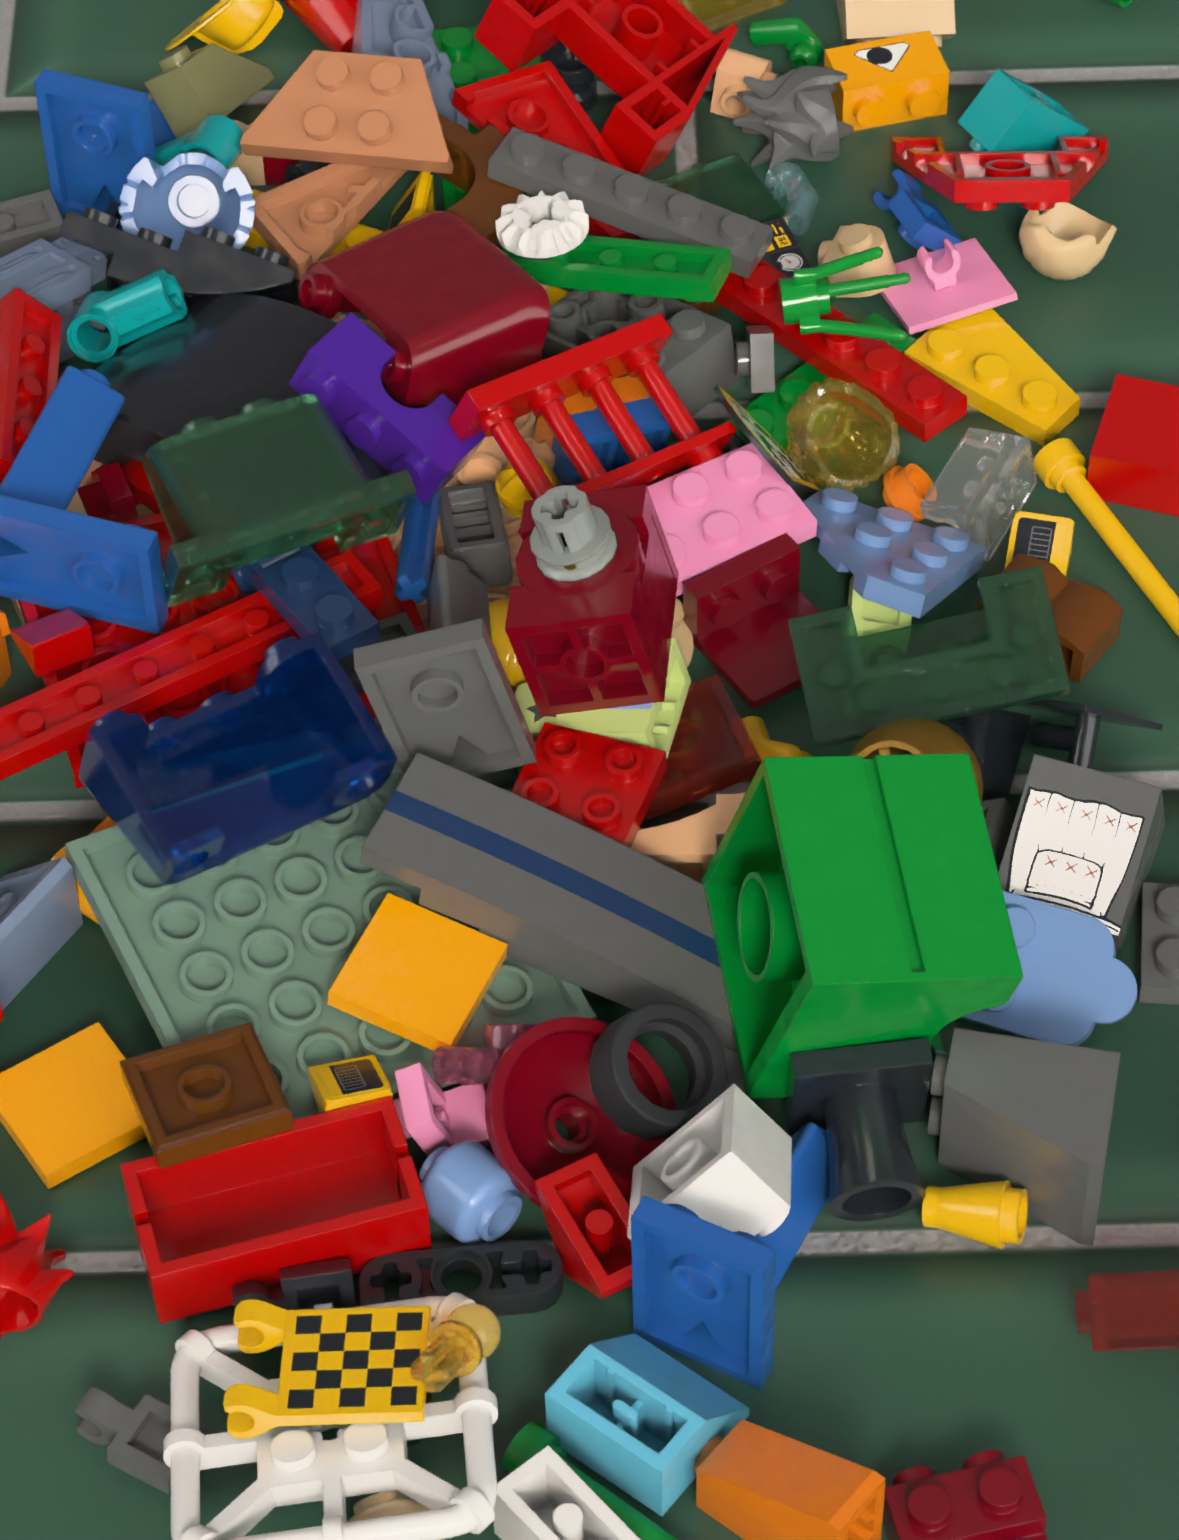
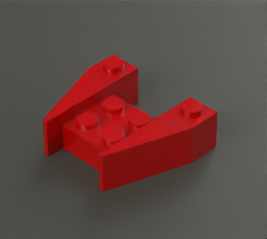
M491 0L474 37L511 72L519 70L557 43L561 42L623 99L615 105L600 134L626 171L644 176L668 157L739 28L732 23L715 35L678 0Z

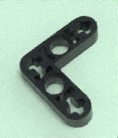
M529 1240L394 1252L375 1257L367 1262L361 1271L359 1280L361 1306L385 1303V1282L389 1281L399 1282V1300L428 1296H448L451 1292L447 1291L442 1285L446 1277L458 1271H469L476 1274L482 1281L476 1290L464 1294V1296L475 1301L479 1318L536 1313L547 1310L557 1303L563 1293L564 1285L563 1263L560 1254L546 1243ZM538 1269L540 1283L534 1285L526 1284L524 1270ZM501 1270L503 1289H494L493 1271ZM430 1367L428 1368L426 1404L433 1403ZM423 1439L407 1441V1447L416 1445Z

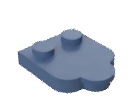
M1003 891L1024 977L1005 1004L979 1010L958 1019L1021 1038L1077 1046L1090 1036L1096 1023H1115L1130 1013L1137 999L1136 979L1126 964L1115 959V942L1105 924L1085 914Z

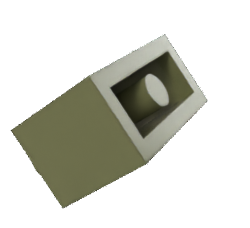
M211 43L193 52H190L187 45H184L168 53L158 61L162 70L144 84L177 138L194 130L209 115L227 116L275 79L269 68Z

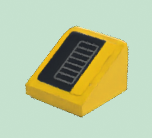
M421 171L392 211L388 230L427 212L435 211L434 183L431 172Z
M1016 511L1011 527L1005 567L1017 554H1025L1051 562L1066 576L1072 551L1074 521L1065 517Z
M374 1054L311 1066L307 1069L319 1114L390 1095L393 1098L390 1083Z

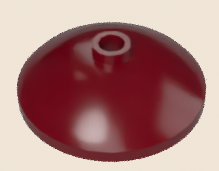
M561 1017L532 1027L517 1037L504 1050L495 1064L488 1082L485 1099V1121L495 1157L500 1166L508 1173L512 1184L540 1208L541 1205L534 1189L535 1180L597 1153L604 1165L632 1182L633 1167L667 1140H644L624 1132L603 1113L592 1092L589 1063L594 1043L607 1026L610 1025L600 1020L586 1017ZM633 1039L629 1046L627 1058L630 1076L638 1091L654 1105L664 1109L676 1108L671 1089L660 1067L646 1049ZM556 1120L566 1126L568 1140L563 1139L558 1134L555 1127Z

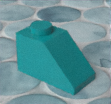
M999 68L957 121L973 136L969 146L974 151H1057L1058 136H1085L1089 131L1057 100Z

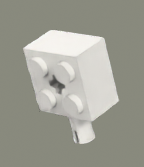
M733 1084L633 1167L627 1237L631 1240V1216L644 1195L667 1205L674 1203L685 1206L696 1213L700 1219L732 1232L743 1231L754 1236L757 1234L760 1236L769 1235L782 1224L791 1207L792 1138L741 1089Z

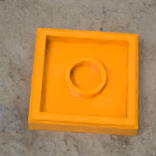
M387 893L329 989L327 1005L449 1058L507 957L508 944Z
M99 1022L0 1073V1122L48 1190L146 1137L122 1078L119 1061L126 1058Z

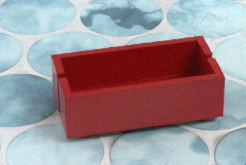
M392 1096L293 1120L294 1129L163 1169L159 1168L155 1156L120 1164L128 1210L142 1262H144L145 1273L159 1324L233 1305L231 1287L244 1281L261 1282L269 1288L282 1287L279 1268L349 1258L353 1274L361 1272L367 1262L378 1256L394 1252L432 1249L428 1205L412 1157L408 1155V1144Z

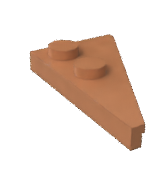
M332 163L253 197L255 199L256 211L253 228L273 251L290 258L287 267L296 271L300 281L310 266L326 258L407 170Z

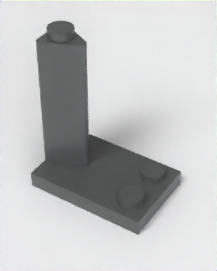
M440 555L435 562L426 599L429 631L353 649L354 669L403 774L406 773L417 752L474 777L537 762L535 742L492 643L487 585L470 573L468 565L464 562L452 560L446 555Z

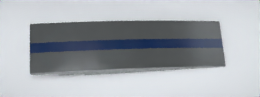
M417 752L362 846L360 864L421 888L420 905L478 928L479 932L508 944L507 957L633 1010L647 1003L673 1002L696 1012L713 1028L722 1047L737 1053L703 884L573 820Z

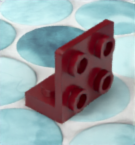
M787 533L683 583V612L685 614L683 621L692 633L693 645L751 709H757L853 659L850 644L799 590L800 546Z

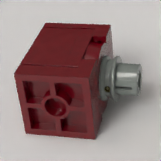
M561 485L547 490L544 495L535 500L524 501L520 525V535L523 542L515 559L517 577L521 586L511 587L505 631L540 715L548 716L664 702L679 573L647 485L587 493L580 491L573 485Z

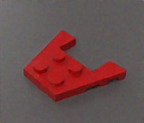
M1058 136L1057 151L946 152L942 137H891V161L952 202L964 203V208L969 210H993L998 207V203H1021V207L1024 209L1049 210L1055 207V202H1070L1108 160L1109 137Z

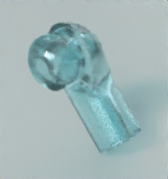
M791 162L779 163L773 171L769 170L767 172L765 185L767 189L775 187L771 194L773 197H787L788 204L783 218L793 235L800 236L805 234L810 226L819 196L799 165Z

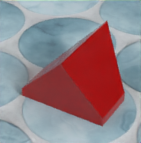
M594 1153L535 1180L534 1189L554 1245L560 1254L565 1276L600 1299H604L632 1285L631 1240L627 1237L632 1182L604 1165L598 1154Z

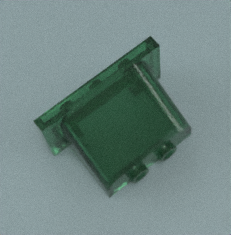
M316 394L300 395L275 403L274 398H263L244 406L240 410L239 415L220 421L217 420L216 416H205L188 423L182 428L181 433L165 438L146 451L142 463L174 545L170 546L163 567L167 607H173L224 590L233 569L334 537L341 552L396 534L417 492L408 469L370 481L321 399Z
M1039 565L979 578L977 587L983 608L981 611L860 637L857 634L851 606L788 619V627L815 748L862 739L869 732L888 722L906 718L941 722L1068 695L1070 693V684L1042 566Z

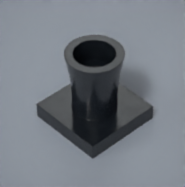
M929 1038L791 1053L784 1110L788 1135L793 1136L802 1126L809 1122L827 1131L830 1167L829 1211L835 1217L848 1221L882 1220L904 1214L916 1208L925 1199L926 1193L911 1156L903 1123L923 1121L933 1068Z

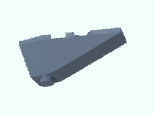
M357 0L352 53L421 59L428 76L432 97L438 113L455 124L464 126L468 130V119L451 104L454 90L456 89L449 75L452 64L447 53H440L432 37L434 24L423 0Z

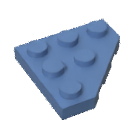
M839 488L821 489L803 501L817 519L816 536L820 539L818 552L837 572H849L850 570L855 576L852 588L863 599L921 618L982 568L987 546L969 541L970 536L960 529L948 526L932 528L913 521V515L905 510L894 507H881L877 509L858 502V497L854 493Z

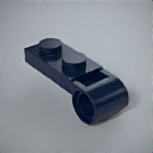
M284 524L229 551V566L242 593L245 596H249L260 591L326 667L353 654V649L368 646L380 640L379 622L314 549L309 547L289 525Z

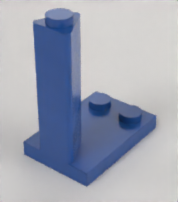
M45 68L34 81L51 193L59 212L62 214H66L68 210L82 216L85 207L105 212L111 202L121 204L120 196L123 185L128 183L127 177L133 167L145 156L157 163L155 148L176 138L154 99L152 98L149 102L148 93Z
M67 366L0 486V596L60 611L69 608L81 616L160 635L169 614L158 532L143 529L133 524H121L66 510L126 400L122 394L110 388L109 381L101 373L92 369L78 370L73 366Z
M811 1122L802 1126L791 1137V1207L782 1224L767 1236H760L759 1234L754 1236L743 1231L732 1232L700 1219L696 1213L685 1206L674 1203L667 1205L648 1196H643L631 1216L633 1334L635 1333L652 1344L761 1390L773 1369L775 1290L829 1198L830 1167L827 1131Z

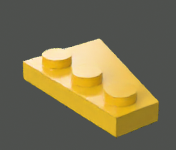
M992 308L932 327L904 351L906 356L967 396V405L1043 447L1079 415L1081 398Z

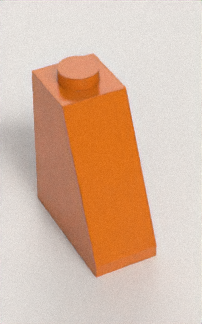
M743 1419L738 1422L724 1439L720 1436L711 1439L695 1462L696 1507L743 1540H881L886 1478L872 1469Z

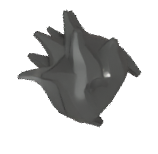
M803 66L793 69L771 81H762L745 76L743 82L752 91H740L737 93V96L742 98L743 103L754 112L733 118V126L742 127L743 133L768 138L763 149L753 158L751 167L754 168L770 161L769 170L773 171L784 161L830 162L840 155L839 141L852 135L854 128L852 125L836 119L831 94L835 92L837 87L835 83L847 80V74L828 67Z

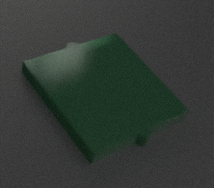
M738 153L705 165L694 164L691 170L657 182L761 223L780 218L785 219L784 208Z

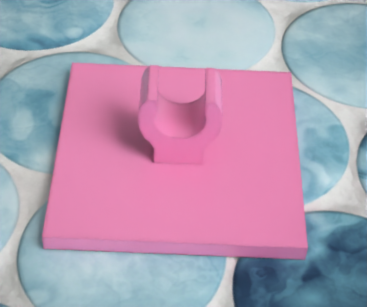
M976 238L954 245L950 240L944 239V248L928 253L924 246L918 249L917 257L895 263L897 274L908 273L911 280L907 284L886 288L880 294L910 335L1018 300L1015 289Z

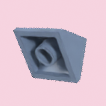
M65 857L6 874L0 878V1003L2 1011L83 925L73 866Z

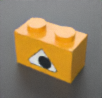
M930 30L825 49L824 67L847 74V80L835 83L837 87L835 92L831 94L836 119L852 125L854 131L947 114L950 71Z

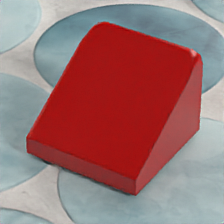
M69 608L11 630V637L37 678L95 655L91 627L84 618Z

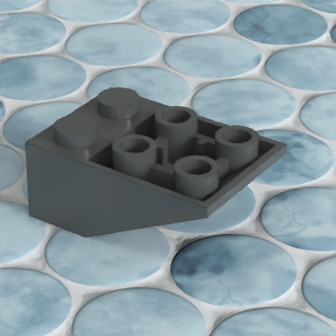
M575 289L550 306L549 326L543 350L550 357L661 313L672 329L673 334L659 353L661 360L658 365L691 416L718 397L713 389L716 385H719L726 391L739 381V377L736 375L731 324L676 299L653 296L634 297L629 294L602 291L582 292ZM627 373V374H624V375H622V376H619V378H620V377H624V376H629V374H628V373Z

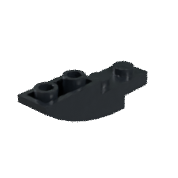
M85 207L82 216L67 210L59 232L69 241L112 256L113 258L107 272V276L111 281L126 285L164 268L170 275L174 274L184 291V298L193 299L200 296L223 293L263 296L294 288L298 279L296 271L287 268L290 258L257 246L254 255L233 247L236 238L207 226L202 227L200 235L185 230L178 252L170 249L173 239L140 227L137 236L115 228L118 222L117 218L89 207Z

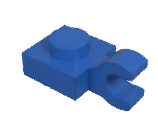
M899 169L894 170L892 175L898 182V190L892 198L878 190L873 194L877 207L896 216L901 223L897 227L898 233L915 249L918 250L919 247L924 246V248L928 247L935 251L944 248V239L950 240L953 245L962 241L940 209L924 198L918 180Z

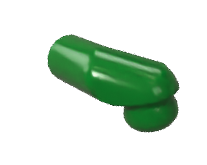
M786 17L753 20L751 23L750 38L753 46L783 45L790 53L789 59L794 61L792 64L794 69L803 66H817L822 61L824 56L822 41L802 19Z

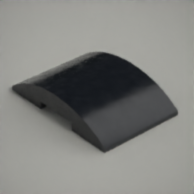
M223 293L196 297L185 302L188 311L183 319L130 342L95 369V371L106 377L111 389L122 394L126 399L94 458L95 461L105 465L119 462L122 468L134 459L209 492L212 512L262 534H266L286 524L292 527L309 547L314 548L394 480L392 475L364 450L356 447L346 434L319 410L310 406L303 399L302 395L288 384L307 352L338 324L310 310L280 300L240 293ZM381 380L383 388L386 391V393L394 401L403 405L395 396H393L390 393L385 383ZM406 406V407H409V408H423V407H426V406Z

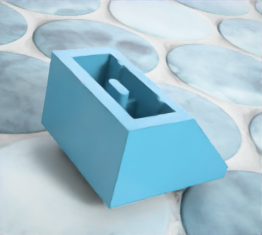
M635 1333L589 1344L545 1393L546 1429L560 1438L559 1447L661 1517L696 1478L694 1465L706 1444L716 1436L724 1439L741 1419L746 1420L749 1416V1407Z

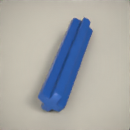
M410 491L408 492L394 589L396 597L402 602L411 599L418 604L427 599L441 496L439 492L425 505Z

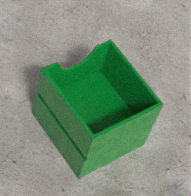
M969 753L875 755L873 759H863L862 756L763 758L702 878L746 1095L750 1099L786 1097L791 1053L929 1038L933 1058V1068L928 1090L931 1091L936 1053L950 1054L943 1050L939 1031L962 1016L1005 1004L1024 977Z

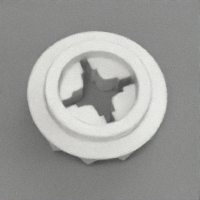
M543 190L540 191L538 196L533 197L519 194L516 204L502 206L501 217L495 221L497 238L500 244L509 252L527 258H549L567 253L580 245L589 231L588 214H585L582 201L569 200L565 191L553 196L546 195Z

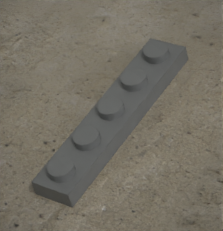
M515 127L510 130L489 159L488 178L534 196H538L541 190L550 196L565 191L569 200L582 201L585 214H588V217L649 241L730 248L733 267L730 272L747 279L750 278L771 245L774 227Z

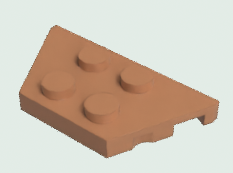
M313 50L241 136L240 146L245 155L446 174H452L454 168L442 131L440 117L434 104L426 70L422 60L416 58Z

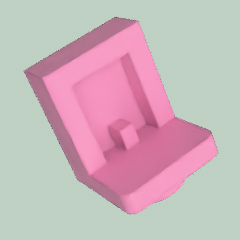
M420 1062L395 1071L400 1098L393 1100L405 1138L412 1137L427 1156L442 1146L450 1148L463 1141L474 1140L484 1147L491 1145L485 1121L487 1089L481 1081H474L443 1092Z

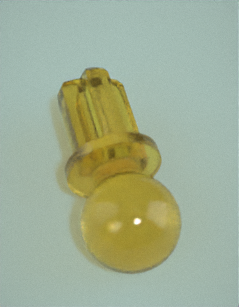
M474 1303L464 1304L454 1309L445 1321L438 1324L430 1332L427 1348L411 1364L412 1379L422 1381L426 1392L437 1393L455 1377H465L473 1373L481 1364L482 1359L490 1356L499 1344L501 1329L495 1314L487 1307Z

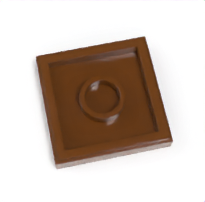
M251 1022L119 1061L123 1081L160 1169L294 1129L291 1109Z

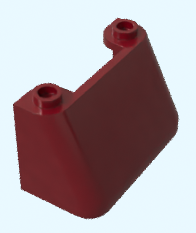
M452 211L427 212L313 263L307 273L302 276L298 290L299 307L330 320L334 318L337 312H362L387 335L386 343L397 353L382 374L381 380L385 383L390 393L404 406H428L442 393L454 404L458 405L467 390L539 362L550 319V301L544 287L459 214Z

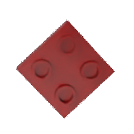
M545 722L535 741L537 762L523 766L511 793L631 848L666 772V751Z

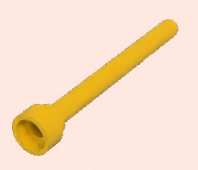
M1059 438L1045 445L1033 460V470L1047 488L1069 495L1179 638V597L1086 479L1087 469L1085 468L1086 459L1069 438Z

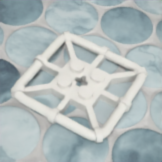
M455 1292L448 1296H428L350 1307L430 1305L432 1318L428 1368L456 1343L460 1392L454 1400L426 1404L424 1422L276 1426L258 1436L247 1439L234 1438L229 1435V1432L204 1435L199 1429V1376L225 1391L234 1384H250L278 1394L280 1378L267 1380L224 1355L243 1352L239 1349L237 1343L240 1328L236 1327L235 1324L217 1326L200 1332L194 1329L186 1332L175 1343L176 1353L171 1366V1432L163 1440V1460L171 1468L172 1540H443L469 1532L480 1534L495 1520L493 1509L497 1496V1476L492 1425L498 1418V1404L495 1394L489 1390L484 1329L477 1313L475 1301ZM332 1303L314 1305V1309H334ZM341 1428L338 1430L336 1439L323 1440L321 1434L323 1431ZM463 1433L467 1487H463L460 1490L409 1461L407 1441ZM257 1462L258 1479L206 1526L200 1525V1470ZM398 1490L430 1509L428 1511L347 1522L345 1497ZM323 1501L324 1518L322 1526L245 1536L275 1507Z

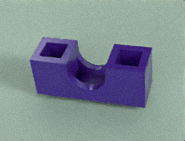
M351 312L307 352L288 384L300 393L310 406L319 410L346 434L356 447L364 450L392 475L401 487L410 491L425 505L466 466L486 436L482 432L460 441L448 422L457 405L443 393L430 405L423 408H409L394 401L384 390L381 376L397 352Z

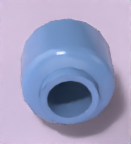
M470 1140L458 1142L450 1148L442 1146L432 1152L421 1167V1187L428 1205L429 1217L458 1241L464 1244L479 1243L483 1240L487 1242L495 1241L502 1237L517 1220L523 1205L522 1199L519 1197L520 1191L512 1184L508 1173L500 1166L495 1155L479 1142Z

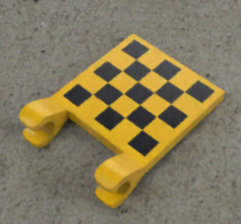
M249 1299L241 1301L237 1304L234 1313V1324L240 1328L237 1338L239 1349L244 1353L254 1354L267 1351L283 1343L278 1394L250 1384H234L227 1388L224 1394L223 1407L225 1412L229 1413L227 1420L229 1435L238 1439H247L258 1436L276 1426L424 1422L432 1318L431 1306L286 1310L260 1300Z

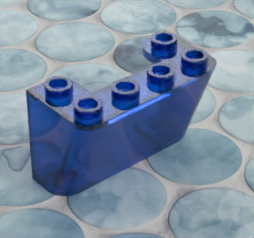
M320 631L300 640L295 636H290L274 643L263 655L265 662L258 670L254 686L236 694H232L231 691L217 693L204 701L198 710L178 719L173 715H168L148 724L142 714H127L124 710H117L101 717L88 731L78 773L79 780L161 883L169 885L187 880L358 803L379 790L390 778L397 761V756Z

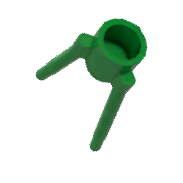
M873 247L862 252H856L815 267L794 269V277L779 278L784 325L799 323L801 335L822 332L878 340L904 341L907 335L903 330L820 319V315L831 314L830 297L909 283L911 277L908 273H899L828 284L827 278L821 279L882 257L883 249L881 247Z

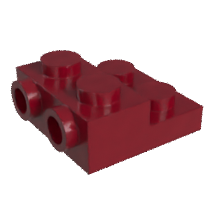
M985 1450L965 1460L961 1470L935 1476L933 1469L930 1467H912L899 1473L893 1479L892 1486L885 1487L882 1523L888 1540H1048L1045 1534L1047 1516L1024 1455L1005 1459L1004 1454L999 1450Z

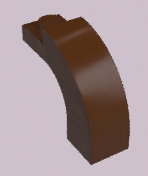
M438 113L454 168L452 174H436L467 194L446 211L459 214L496 247L501 249L502 245L497 238L495 221L501 217L503 205L516 204L519 194L526 195L524 191L487 177L489 159L506 136L491 124L476 135H473L464 126L455 124Z

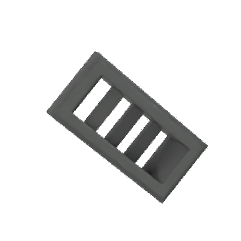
M488 481L442 488L439 491L441 496L439 521L446 556L452 560H459L467 564L470 573L486 583L487 588L509 585L513 579L510 551L495 482Z

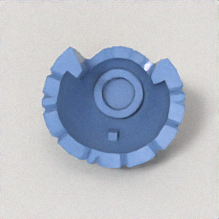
M187 152L186 154L177 155L164 166L158 165L152 159L145 156L133 167L127 177L128 183L123 185L120 196L121 205L119 206V214L122 216L120 222L123 231L137 236L140 227L155 231L173 239L170 249L177 252L185 230L199 235L203 226L219 230L236 238L233 247L240 250L250 236L249 230L253 228L256 213L255 199L252 197L253 190L247 177L239 167L227 170L219 161L206 154Z

